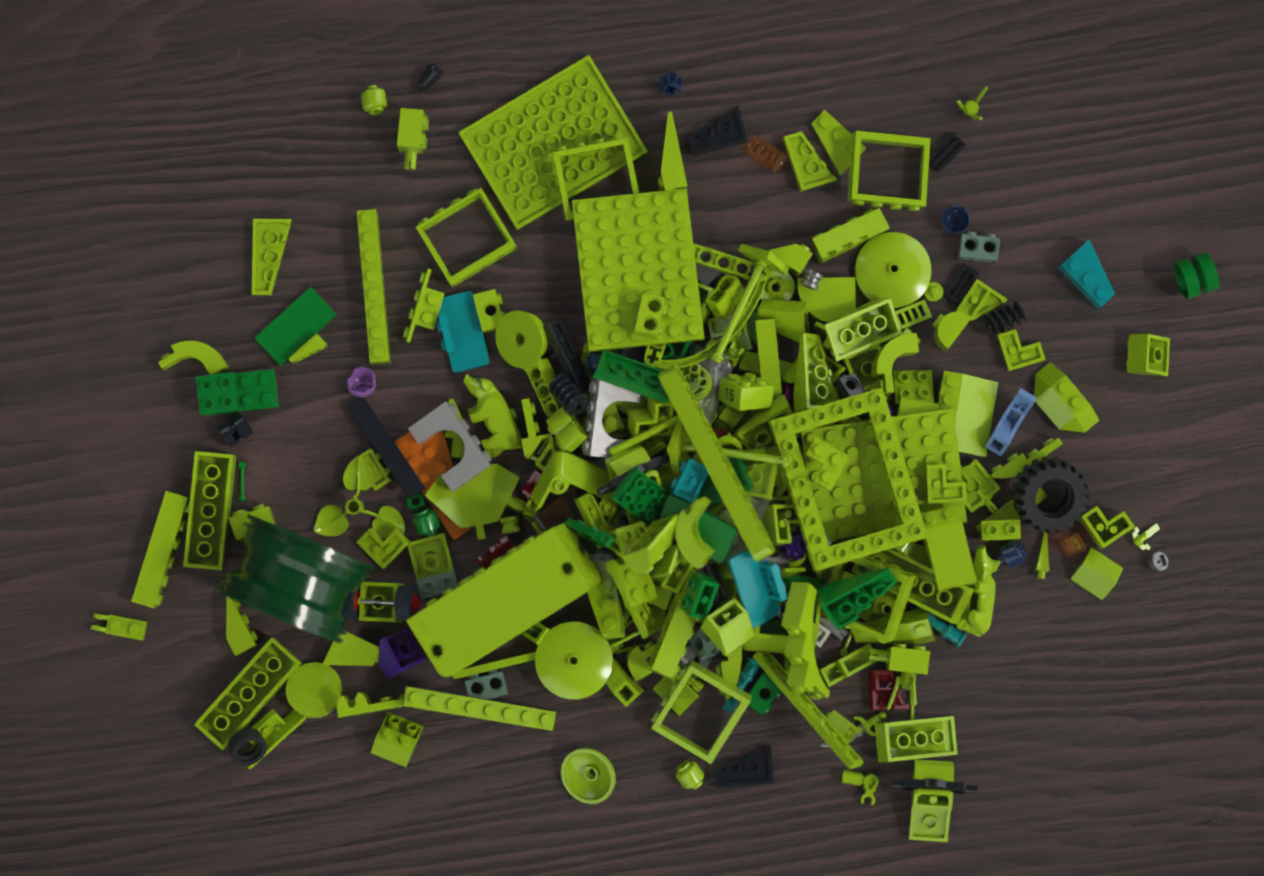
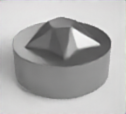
M1156 552L1150 555L1148 563L1153 571L1160 572L1168 567V558L1164 553Z

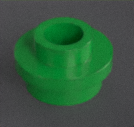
M421 493L410 499L407 497L406 505L409 509L418 511L424 507L425 498ZM413 498L419 499L417 505L412 503Z

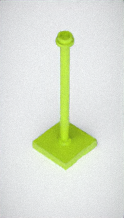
M744 244L740 245L738 251L751 262H754L756 268L715 353H710V361L716 364L723 362L722 354L763 269L767 267L768 270L787 275L789 267L770 251Z
M680 419L676 423L667 447L673 473L678 474L681 472L679 467L682 461L686 460L688 452L698 453L694 444L691 443V439ZM723 448L727 457L782 464V467L785 469L791 468L793 463V457L789 456V454H784L781 457Z

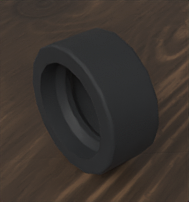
M244 728L237 731L231 736L227 746L233 761L242 766L257 763L263 758L267 750L262 734L253 728ZM257 741L256 746L252 750L245 753L237 752L244 743Z

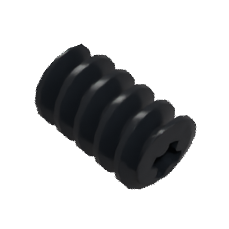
M1016 301L1013 302L1012 306L1007 304L1005 309L1000 307L998 312L993 310L991 315L989 313L984 315V324L990 337H993V330L1000 334L1001 327L1004 331H1007L1008 324L1011 328H1014L1015 321L1018 325H1021V319L1027 322L1022 307Z
M565 373L559 374L551 381L549 392L567 410L570 416L578 415L587 408L589 400H585V395L581 394L580 389H576V385L572 383L570 378H567Z

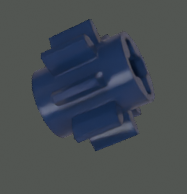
M667 72L665 76L660 77L659 89H664L665 95L674 96L678 91H682L683 79L678 78L677 73Z

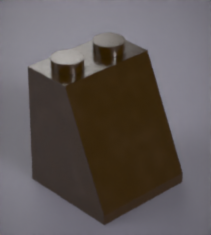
M577 486L572 487L534 516L535 520L545 532L565 523L568 518L575 521L579 519L585 523L574 500L588 491Z

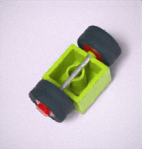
M362 582L355 592H349L341 613L344 618L359 617V621L403 623V621L419 613L420 593L416 586H405V584Z

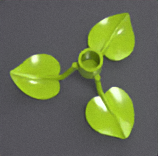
M356 457L349 463L343 476L345 487L348 490H356L353 499L346 503L344 513L337 505H327L322 508L313 529L314 532L323 536L341 535L349 527V522L345 516L348 513L355 515L362 512L377 517L372 522L373 530L381 538H388L397 528L404 534L405 523L399 511L391 506L381 507L378 514L363 509V503L358 499L360 489L368 490L373 486L375 473L372 467L361 457Z

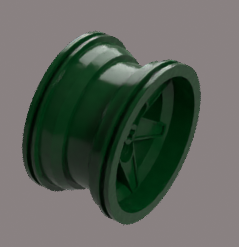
M248 514L247 518L251 520L249 523L244 522L243 524L247 526L244 536V547L248 548L240 568L229 571L225 580L219 579L218 582L223 585L222 587L216 586L215 591L281 621L342 644L343 639L340 638V635H346L347 632L343 631L346 620L341 610L349 592H355L361 586L365 577L371 578V575L367 574L368 570L374 571L375 567Z

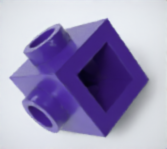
M792 532V543L780 545L785 560L793 558L796 561L805 557L804 554L807 553L802 533L796 534V532Z

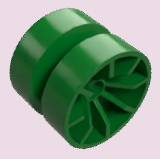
M1205 251L1193 255L1192 262L1188 258H1184L1173 263L1177 286L1186 300L1200 296V288L1204 293L1219 289L1218 273L1208 252Z

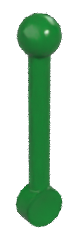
M240 462L238 465L240 468V495L238 500L244 502L246 500L244 495V469L246 468V463Z

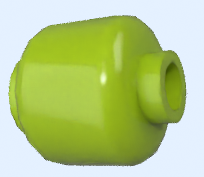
M371 85L362 92L361 101L365 112H369L370 115H378L384 112V109L387 107V99L383 89L377 88L376 85Z
M686 760L678 765L676 768V778L683 788H693L695 790L702 785L704 772L696 762Z

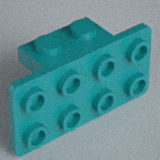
M467 291L443 297L438 316L439 321H436L438 332L443 333L444 339L441 340L443 351L447 350L453 372L458 373L488 365L490 360L473 293Z
M748 548L729 558L728 563L741 604L748 612L752 628H756L780 614L781 608L778 601H784L788 597L777 563L766 561L765 558L757 562L752 557Z

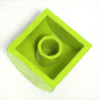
M952 312L946 316L940 314L932 324L935 327L934 340L938 348L945 353L968 324L971 317L962 312Z

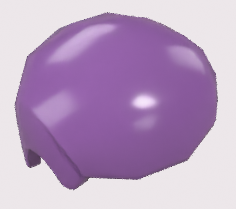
M366 367L353 369L352 375L347 379L349 392L353 396L360 398L371 395L376 388L375 373Z

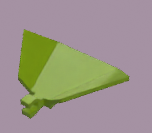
M492 464V466L461 488L452 492L441 477L443 474H440L425 496L460 529L476 527L479 541L486 539L483 525L499 521L520 477L499 464Z

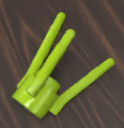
M984 87L974 101H967L965 105L960 100H957L959 109L963 110L965 116L972 117L973 120L983 119L976 114L979 110L978 102L986 93L988 87Z
M633 618L624 624L625 629L634 622ZM636 631L622 639H608L612 654L616 653L618 655L629 651L632 646L621 648L624 646L623 643L640 635V632Z
M901 672V676L896 677V683L887 705V710H890L899 685H902V689L909 690L911 720L914 719V706L917 705L915 673Z

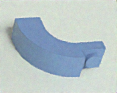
M1020 388L1000 417L985 447L1002 456L1037 397Z

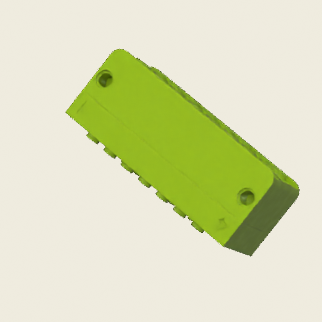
M565 523L553 527L547 532L544 531L535 538L533 536L528 538L523 544L509 550L506 555L492 561L487 570L484 567L474 573L475 575L459 582L455 586L457 589H452L451 587L446 590L438 601L436 598L426 603L427 608L406 620L441 676L450 677L472 665L600 584L601 574L594 562L589 560V554L578 536Z

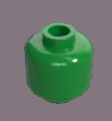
M426 507L414 513L415 516L412 522L419 535L431 537L437 534L436 530L441 524L434 510Z

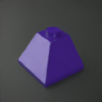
M409 626L380 639L378 664L386 680L426 661Z

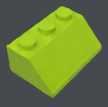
M677 513L652 522L622 556L635 575L649 573L654 568V563L662 559L663 553L673 546V541L676 539V522L679 516Z

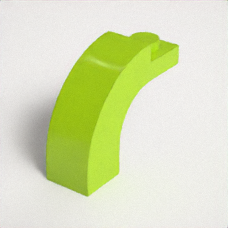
M917 333L904 334L892 339L883 345L875 355L871 368V378L879 377L877 387L883 388L885 396L894 393L892 366L896 358L913 356L919 352Z
M182 341L171 345L174 353H166L161 357L162 360L158 362L160 367L166 370L182 360L193 358L200 360L210 375L220 374L229 369L228 364L220 353L209 345L198 341Z
M706 497L695 499L690 507L681 510L675 529L676 541L682 555L696 569L704 567L715 552L713 548L702 540L698 531L699 519L711 502Z

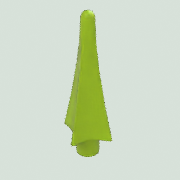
M1043 531L1042 543L1034 570L1038 571V579H1045V574L1050 571L1048 533Z

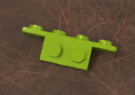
M428 268L425 272L422 271L419 279V283H422L421 288L416 290L413 300L416 301L414 309L411 308L408 316L411 322L409 327H405L403 337L406 338L405 343H410L415 325L434 330L445 293L426 288L432 269Z
M272 709L252 728L257 729L266 742L267 750L263 758L301 725L307 717L301 716L292 710L285 718H282ZM249 741L253 746L248 751L256 746L257 741ZM258 762L255 763V764L246 766V767L250 770V769H252L256 764H258Z

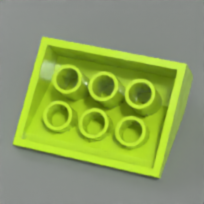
M943 371L937 397L938 409L954 408L959 453L986 458L987 448L985 445L990 437L999 382L961 373Z

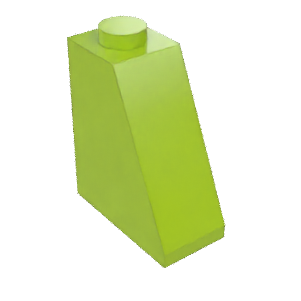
M763 299L760 306L756 309V317L759 320L775 319L776 333L800 343L802 333L810 334L807 302Z
M345 631L347 632L346 635H340L343 643L333 641L323 662L325 665L375 666L378 663L380 647Z

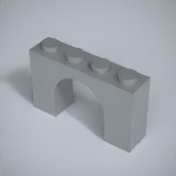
M592 377V382L589 385L588 416L584 424V430L588 438L582 443V450L584 455L609 458L613 456L609 453V449L628 439L611 438L607 435L602 425L603 413L611 403L616 401L640 403L641 394Z
M444 402L409 427L408 430L418 444L421 445L444 430L454 431L462 438L465 445V453L462 460L441 476L450 490L455 492L492 466L490 463L492 458L486 450H481L479 439L475 435L471 436L468 431L470 427L464 419L460 420L457 416L459 411L455 405Z

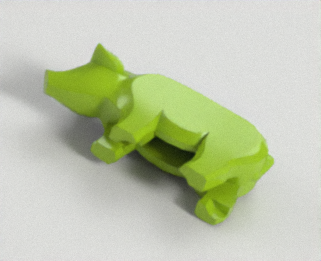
M467 373L463 382L470 393L478 399L477 404L473 408L468 409L472 423L484 421L487 429L493 434L490 438L481 440L484 449L490 457H496L504 450L522 448L521 433L515 421L518 417L514 409H509L505 398L491 380L473 378Z
M984 545L977 546L975 556L971 558L977 583L967 585L975 590L957 624L959 630H964L977 637L984 635L991 625L995 600V581L991 574L997 570L1000 561L993 560L988 556Z

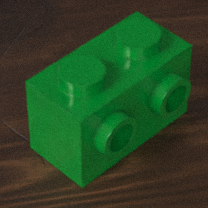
M693 572L688 581L685 596L681 600L680 608L690 617L705 620L709 615L719 583L710 575Z

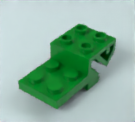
M275 369L244 373L230 372L196 377L201 416L222 413L228 415L279 408Z

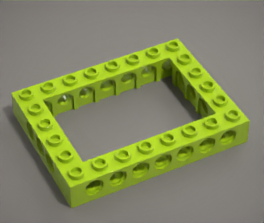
M883 388L768 422L778 456L783 457L784 454H789V456L793 457L791 468L785 469L782 467L813 571L928 537ZM868 412L870 417L869 424H872L876 437L874 440L878 444L881 453L880 460L884 463L887 473L885 477L886 480H889L893 493L891 496L892 499H895L898 509L897 516L900 517L902 525L829 546L795 434Z

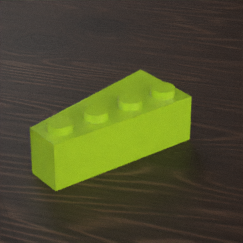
M874 207L863 212V216L858 218L854 216L848 219L847 223L841 226L838 224L830 228V231L819 233L812 237L810 245L819 263L822 264L871 240L877 235L887 232L890 227L880 208L876 210Z
M602 560L595 561L594 564L601 574V582L598 586L588 591L587 594L601 634L606 640L624 638L622 596L611 573H608L605 562Z

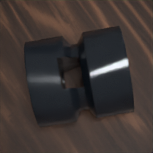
M241 413L231 418L230 423L225 422L218 427L219 432L230 448L239 444L241 438L246 439L254 434Z

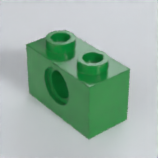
M765 671L748 692L752 695L748 706L760 715L763 713L767 714L773 706L771 702L774 697L779 698L783 693ZM762 688H767L770 691V696L767 699H762L759 695Z

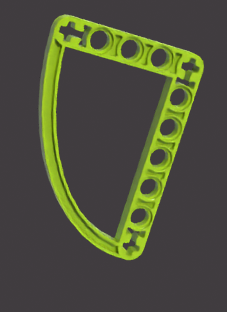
M693 243L695 263L697 265L748 281L750 280L751 276L748 275L751 267H754L753 271L756 268L754 262ZM702 253H709L711 259L708 262H703L700 259ZM721 258H726L729 261V266L722 268L719 266L718 261ZM739 264H745L747 266V272L743 274L739 273L737 271V266ZM767 267L763 269V274L766 276L758 279L755 290L743 310L728 344L740 332L755 310L769 277ZM721 338L705 350L693 356L677 360H662L666 344L647 346L644 363L661 370H666L674 364H677L680 369H685L711 357L710 353H715ZM653 349L661 350V353L659 351L656 352L655 358L658 361L650 363V359L647 357L652 356Z

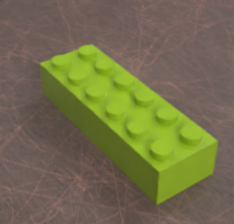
M195 451L183 567L225 571L230 524L229 517L231 514L236 465L235 455Z
M894 548L868 555L916 575L908 601L952 624H958L975 589L963 585L938 591L931 567L916 559L907 557ZM856 563L851 570L856 575L873 571ZM897 580V583L888 591L898 595L902 582Z
M271 637L194 725L220 749L226 750L231 736L247 727L303 662L275 637Z

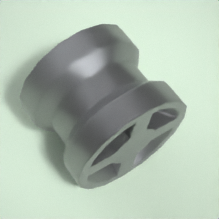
M806 269L804 272L805 277L801 280L800 284L817 291L819 288L818 283L822 280L823 276L815 271Z

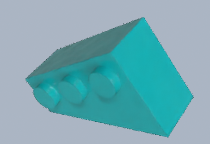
M1090 240L1085 242L1058 268L1097 310L1115 294Z

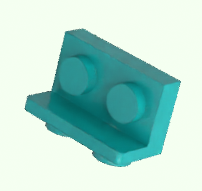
M688 457L687 460L682 461L679 467L681 472L678 478L674 477L670 488H672V494L692 503L697 498L709 473L704 465Z

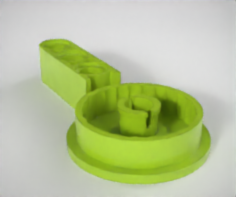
M520 310L509 312L500 319L496 328L495 338L498 351L507 363L526 371L546 415L551 417L562 405L549 392V385L556 377L548 358H541L548 345V336L543 328L544 324L534 314Z

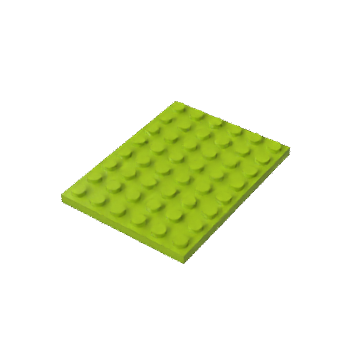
M590 55L458 132L517 231L562 204L552 153L556 152L555 148L567 146V149L575 148L574 144L585 142L587 146L592 145L594 140L604 139L607 142L612 141L614 136L623 135V138H628L633 161L648 153ZM623 145L560 157L568 200L627 166Z
M687 188L572 200L589 352L704 340ZM643 293L666 298L665 304H668L666 316L662 315L661 322L664 323L662 334H658L657 339L634 334ZM651 303L648 306L651 311L659 309L656 303ZM646 322L644 324L648 330L655 328L653 322Z
M954 408L891 416L920 513L957 505L962 523L967 522L965 501L927 503L925 464L945 463L947 482L962 481ZM870 419L826 425L801 432L805 469L824 531L831 542L836 541V539L869 535L902 525L900 517L897 516L898 509L895 499H892L891 496L893 493L889 480H886L885 477L887 473L883 461L880 460L881 453L878 444L874 440L876 437L872 424H869ZM815 437L850 456L831 491L813 482L822 466L821 463L806 455Z

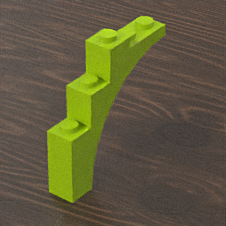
M792 582L781 624L789 633L784 655L790 660L791 666L786 684L792 688V691L801 694L806 692L810 695V698L815 700L829 698L830 690L825 686L819 674L813 647V614L817 590L810 583Z

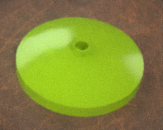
M898 232L883 233L869 240L860 250L855 263V279L862 294L869 301L878 298H891L894 309L906 307L918 300L928 287L931 278V262L925 248L913 237ZM895 266L897 272H892L891 267Z
M566 622L549 630L539 643L535 655L536 671L543 685L553 694L565 699H582L596 693L608 680L613 664L612 651L606 638L602 636L599 630L582 622ZM572 657L577 658L578 662L576 664L570 663Z

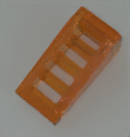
M757 136L754 137L745 150L747 154L774 173L778 171L787 158L784 153ZM759 143L760 146L754 153L752 150L756 146V144ZM765 147L766 151L762 156H759L758 154ZM772 152L773 154L771 155L769 160H765L768 153ZM775 156L779 157L776 163L773 165L771 162L773 161Z
M1077 533L1071 534L1059 542L1067 557H1072L1087 549Z

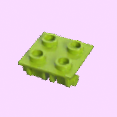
M932 370L893 371L894 403L896 405L898 404L899 406L901 397L934 403Z

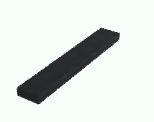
M359 397L347 404L348 410L408 499L425 490V486L366 399Z

